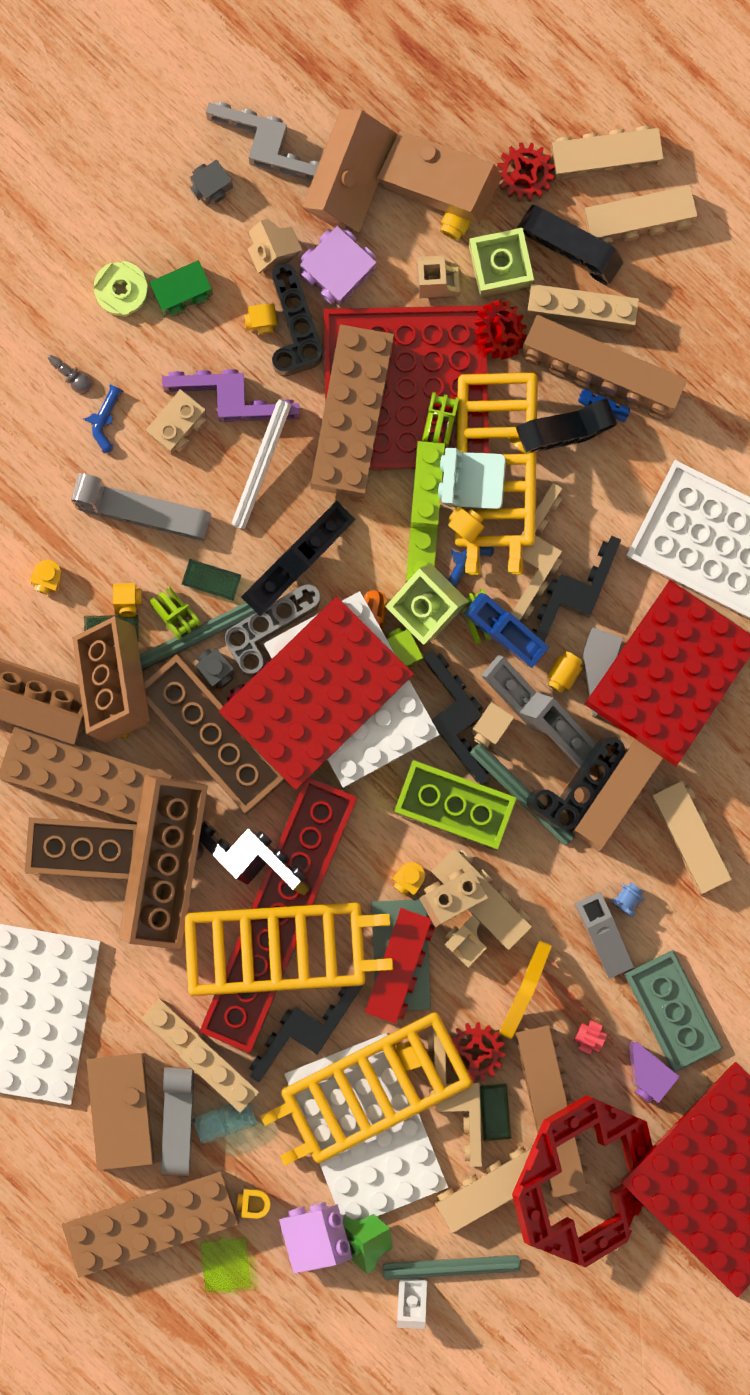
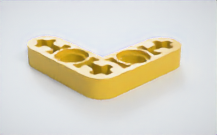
M541 940L538 941L520 988L499 1032L500 1035L509 1039L513 1038L538 984L552 945Z

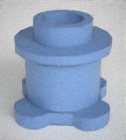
M630 882L628 886L622 884L623 889L615 899L611 898L610 902L630 917H633L635 915L633 911L640 901L644 902L645 899L641 896L644 891Z

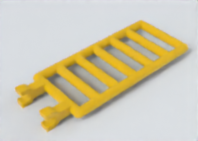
M537 374L460 375L458 378L457 449L467 453L468 439L519 438L516 427L468 428V412L527 411L526 422L537 419ZM527 384V400L468 401L469 385ZM537 452L530 454H502L506 458V465H526L525 481H504V492H525V508L472 509L484 520L525 519L524 535L477 536L472 543H469L455 531V544L458 547H467L465 573L481 575L480 547L510 546L508 573L523 575V546H532L535 543ZM462 508V509L465 510L467 513L471 510V509Z
M356 902L187 913L185 917L188 992L191 996L362 986L366 981L365 972L393 970L392 958L364 960L362 928L390 926V914L362 916L361 905ZM351 914L354 975L337 976L334 915ZM323 916L326 977L310 978L306 917ZM295 917L299 978L282 979L279 918ZM268 919L271 980L254 981L251 920ZM240 921L243 982L227 983L223 922ZM212 922L216 984L199 985L196 923Z
M434 1012L285 1087L281 1092L285 1104L261 1115L260 1118L264 1126L291 1113L305 1143L280 1156L284 1166L311 1153L316 1163H322L470 1088L473 1085V1081L440 1015ZM430 1026H433L459 1078V1081L447 1087H444L418 1035V1032ZM408 1038L435 1092L422 1100L419 1099L393 1045ZM381 1051L384 1052L410 1106L396 1113L368 1059ZM357 1063L386 1117L373 1125H370L343 1071ZM332 1076L335 1077L361 1131L347 1138L319 1084ZM308 1088L336 1141L335 1144L321 1150L294 1096Z

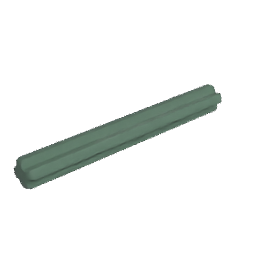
M244 603L201 624L199 627L191 629V633H184L181 636V640L173 638L140 654L142 671L238 624L256 612L247 603Z
M477 744L471 750V755L563 845H568L574 839L575 835L570 830H557L528 809L527 798L531 792L482 744ZM537 799L538 807L544 809L546 806Z
M518 1255L383 1264V1276L386 1280L520 1271V1258Z

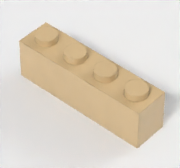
M641 126L636 128V131L631 132L617 129L610 131L609 135L599 136L598 133H588L580 139H572L570 136L560 137L556 139V142H552L551 145L552 162L555 166V180L658 167L663 162L659 128L652 129V126Z
M690 185L586 207L583 213L587 232L610 245L613 244V240L623 238L624 241H632L638 239L640 234L649 232L651 236L665 233L668 228L676 227V230L687 229L697 219Z
M531 284L526 317L536 318V315H539L551 321L633 332L639 299Z
M683 781L652 795L651 799L699 895L732 880L729 875L733 873L732 868L726 858L721 859L717 849H720L719 842L714 834L709 835L705 827L708 824L707 818L702 809H696L692 801L696 797L690 785L685 786Z
M454 848L431 873L443 885L450 881L447 876L461 868L464 873L471 869L474 871L488 898L468 909V911L508 951L532 928L529 924L531 918L521 908L516 911L509 904L512 899L501 888L496 891L490 885L493 881L492 878L483 869L477 871L471 865L474 860L463 849L458 852Z
M523 1146L509 1154L511 1159L502 1164L498 1160L485 1168L488 1173L479 1178L474 1174L461 1182L463 1187L455 1192L452 1188H449L437 1196L439 1201L435 1202V1205L451 1233L456 1232L513 1199L512 1193L531 1148L525 1150Z

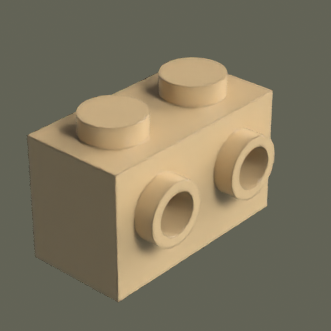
M180 389L145 431L151 439L173 455L175 451L181 452L189 442L187 437L193 430L198 432L207 421L204 418L207 415L206 410Z
M461 868L447 876L450 880L449 882L440 885L437 881L424 889L426 894L419 899L435 927L488 898L472 869L464 873Z

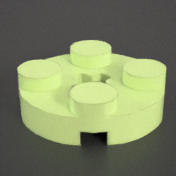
M121 261V263L107 264L98 272L94 280V293L98 304L107 313L127 317L138 311L145 303L148 294V284L140 268L130 262ZM123 282L127 284L126 294H115L117 291L114 287L115 284L121 285Z

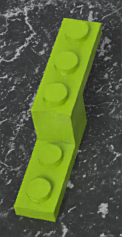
M418 441L406 582L410 580L419 568L428 564L435 566L440 509L438 489L440 482H442L443 474L440 463L441 457L444 455L445 443Z

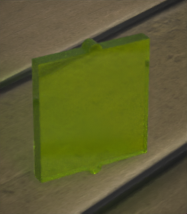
M221 1238L220 1241L200 1243L205 1292L218 1290L230 1292L231 1289L251 1287L246 1238L230 1240Z

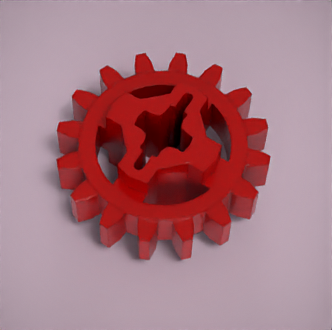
M521 142L519 143L518 150H515L512 146L509 147L510 155L502 153L501 159L504 163L497 164V169L502 171L500 173L503 182L500 184V189L508 188L507 196L509 198L516 194L518 202L522 200L523 196H526L528 202H531L532 195L535 194L540 199L542 198V189L545 191L550 190V185L547 182L554 181V175L550 174V172L554 171L555 166L547 164L551 160V156L542 155L543 147L536 151L534 150V143H530L528 148H524ZM524 156H529V157H532V158H534V159L532 160V159L524 158ZM512 162L515 171L511 172V174L508 176L507 170L510 163ZM521 168L525 171L531 170L530 177L526 174L521 175ZM543 169V178L539 183L536 174ZM518 185L525 186V187H527L528 189L519 188V187H517V186H518Z
M497 300L483 305L484 310L477 312L481 319L474 321V324L479 326V330L474 333L481 337L478 345L484 344V353L492 352L493 359L500 358L504 360L518 355V350L523 349L524 345L521 340L527 338V335L523 333L527 325L521 323V320L524 318L523 314L517 315L518 307H510V301L502 302Z
M477 1022L473 1029H471L469 1023H466V1030L462 1032V1030L456 1028L458 1036L457 1038L451 1037L459 1055L465 1056L469 1061V1069L467 1071L472 1081L474 1082L478 1075L482 1081H485V1073L488 1072L494 1076L495 1072L492 1068L494 1066L502 1067V1064L498 1062V1057H505V1053L499 1052V1048L504 1046V1042H497L495 1040L499 1036L498 1032L492 1035L489 1033L490 1025L486 1026L483 1030L481 1029L480 1022ZM472 1034L471 1041L465 1046L458 1045L463 1037ZM482 1035L491 1041L494 1049L485 1047L482 1043ZM474 1044H478L480 1050L489 1054L479 1055L477 1060H472V1055L462 1052V1050L471 1049ZM485 1058L492 1059L486 1068L479 1070V1063Z

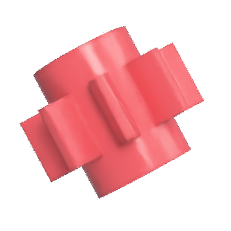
M590 1020L588 1025L581 1023L573 1041L580 1044L577 1050L591 1055L592 1050L599 1053L607 1036L606 1033L601 1031L603 1025Z

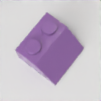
M632 1041L629 1044L632 1082L638 1088L635 1093L647 1103H651L652 1100L659 1103L678 1080L679 1076L637 1041Z

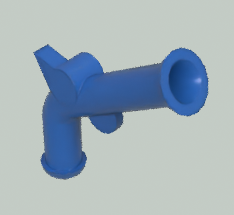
M109 384V392L99 413H93L83 419L93 424L92 435L105 454L113 450V444L109 442L103 433V427L105 424L109 425L112 423L113 418L110 413L118 396L124 392Z
M480 547V556L491 557L493 555L494 547ZM467 548L462 553L451 550L453 562L456 565L448 581L455 588H457L463 573H465Z

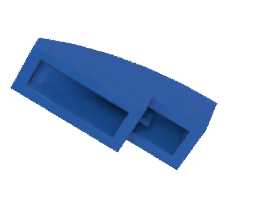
M479 593L463 613L465 617L490 638L530 668L535 666L549 648L510 612H506L487 594Z

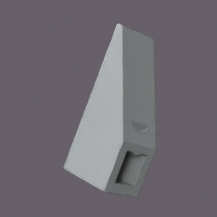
M593 627L590 630L582 654L588 696L592 694L624 647V645H621L623 637ZM591 709L592 717L596 718L598 713Z
M601 892L575 903L574 907L608 978L611 979L634 968Z

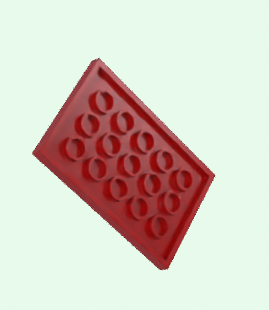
M669 580L584 705L676 767L750 657V634Z
M336 596L218 712L297 790L414 676V673Z

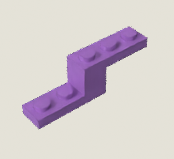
M235 369L223 370L222 374H212L211 371L201 370L196 371L195 375H185L184 372L174 371L169 372L168 376H162L164 392H178L180 389L182 391L217 390L219 422L270 420L276 404H267V401L262 400L251 401V405H246L244 373H239ZM284 399L283 401L291 404L286 419H300L299 403H294V400Z

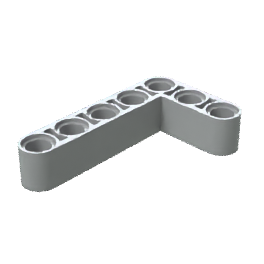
M78 473L71 498L75 508L79 511L197 540H205L211 518V513L201 509L106 487L101 478L84 473Z

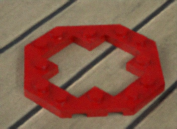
M588 1095L543 1120L512 1193L524 1243L585 1268L628 1242L632 1232L629 1230L634 1215L639 1216L643 1204L621 1184L609 1191L615 1215L580 1237L577 1235L575 1222L571 1218L566 1217L551 1226L541 1184L562 1172L557 1147L594 1126L597 1142L600 1145L607 1146L621 1137L628 1171L653 1147L647 1121Z

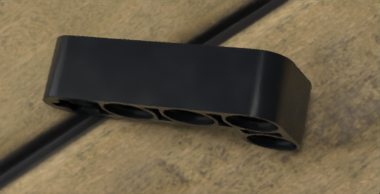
M536 205L530 206L517 226V229L523 228L526 237L585 267L591 277L606 286L611 284L623 265L619 252L612 245Z
M281 263L273 269V285L293 344L276 350L272 357V363L275 372L285 377L318 366L323 356L322 347L297 273L290 264ZM282 273L289 277L290 289L286 290L284 281L281 279ZM290 298H297L301 303L297 308L291 309L286 306V302ZM299 323H306L309 326V330L304 334L295 332L294 328ZM307 348H314L318 354L313 359H306L303 356V352ZM283 356L289 357L292 363L289 367L282 368L277 364L279 358Z
M602 399L579 411L530 420L517 426L516 430L525 453L530 454L588 441L615 427L617 421L608 399Z
M603 738L599 740L560 797L550 790L532 791L527 798L528 809L557 830L574 829L625 754L623 742L617 738ZM612 745L610 749L613 752L612 755H607L608 749L606 746ZM593 765L599 770V776L596 780H593L589 774L590 768ZM577 788H581L584 792V798L580 803L574 797ZM540 795H544L547 799V805L544 809H540L537 805V799ZM563 810L569 815V821L566 825H562L559 821V815Z

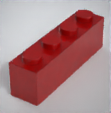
M400 908L383 958H392L393 970L378 972L365 1010L366 1014L395 1024L398 1018L404 1019L408 1004L403 1003L406 993H413L417 978L413 977L415 967H422L426 952L422 951L424 941L431 940L435 926L430 924L431 919L429 917Z

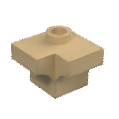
M265 219L258 222L248 231L254 243L248 248V251L258 273L268 271L281 263L289 262L302 251L292 226L279 228L270 219Z
M444 255L417 257L419 298L460 296L458 267L446 265Z
M473 915L460 929L454 926L444 937L447 940L444 946L467 968L487 949L477 936V928L481 922Z

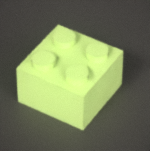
M523 228L469 239V250L480 298L530 288L531 284L534 283Z
M428 564L419 568L385 607L425 645L435 640L469 601L432 564Z

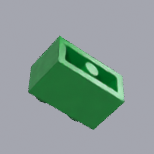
M199 260L149 282L164 317L169 314L170 317L177 316L185 311V307L195 304V306L202 305L210 300L209 296L213 295L212 288Z

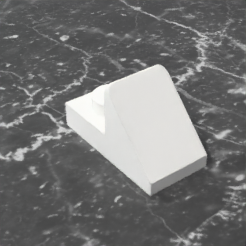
M399 1279L397 1328L425 1329L427 1279Z

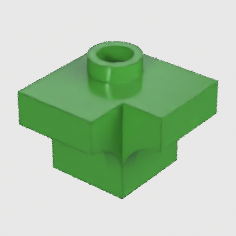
M375 1214L361 1220H354L349 1217L344 1218L343 1225L350 1244L351 1260L368 1274L376 1269L378 1259L385 1252L392 1249L390 1228Z

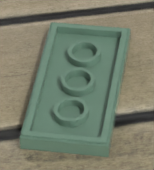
M420 900L371 902L372 915L390 914V926L372 927L374 960L384 958L400 908L427 917V912ZM427 940L424 941L422 951L426 952L422 967L416 966L413 977L417 978L413 993L407 992L403 1002L408 1004L407 1010H431ZM374 971V981H376L379 971Z
M674 950L624 974L673 1072H677L723 1049Z

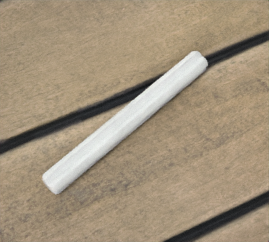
M278 400L234 515L232 525L240 529L246 528L291 408V404L286 401Z

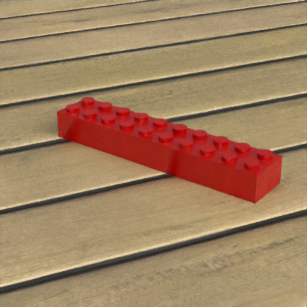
M310 777L303 783L276 849L279 848L290 858L287 863L292 868L297 866L307 875L305 881L312 888L304 896L293 890L268 866L251 909L314 905L357 802L356 796ZM295 917L279 918L282 979L297 945ZM268 919L251 920L254 981L271 980ZM241 933L226 966L227 983L243 982ZM277 991L214 995L199 1032L252 1053Z

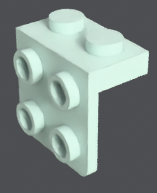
M446 448L445 455H442L440 463L441 471L444 472L443 482H440L438 495L442 499V503L448 507L500 509L503 505L505 456L502 454L463 453L457 448Z

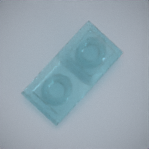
M250 1103L241 1113L231 1104L193 1118L202 1145L226 1138L230 1134L258 1124Z

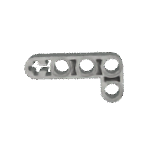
M303 585L275 601L261 616L255 613L227 630L225 634L226 645L245 675L255 676L264 667L262 655L256 644L318 608L320 594L315 586ZM304 593L314 594L313 603L309 604L305 601L299 604L301 611L297 612L292 599L296 598V602L299 603L304 599ZM283 605L289 606L292 609L291 616L286 619L280 618L277 615L278 608ZM264 619L269 623V627L265 632L261 633L254 630V623L257 620ZM233 634H243L245 642L241 646H233L230 643V638ZM247 657H257L259 660L258 667L253 670L245 668L244 661Z
M165 1067L163 1092L165 1095L161 1175L189 1177L194 1070L192 1068Z

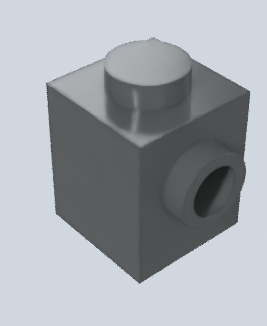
M217 159L209 165H200L192 172L193 175L190 177L192 186L189 188L198 201L202 199L206 205L211 202L213 204L220 202L226 197V192L233 188L232 180Z
M217 648L214 651L208 649L197 658L199 663L195 665L214 690L218 686L222 689L234 679L232 677L235 673L234 669Z

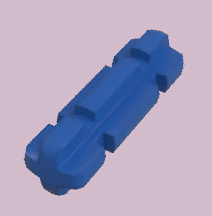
M583 389L578 402L588 406L608 398L599 394L595 396L593 395L594 392ZM608 399L615 419L625 422L629 416L630 409L623 405L618 406L616 405L617 402Z

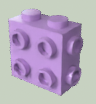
M336 226L333 231L328 229L319 239L320 244L314 250L310 248L303 254L300 259L302 262L300 270L303 272L301 277L310 286L316 284L322 290L320 294L328 303L333 304L335 302L340 307L375 271L377 262L375 261L376 256L367 247L362 249L355 243L357 239L349 230L345 228L342 231Z
M321 1202L309 1206L310 1210L305 1211L304 1206L288 1211L290 1216L279 1219L294 1274L334 1266L352 1259L350 1244L346 1236L338 1204L327 1206L326 1202Z

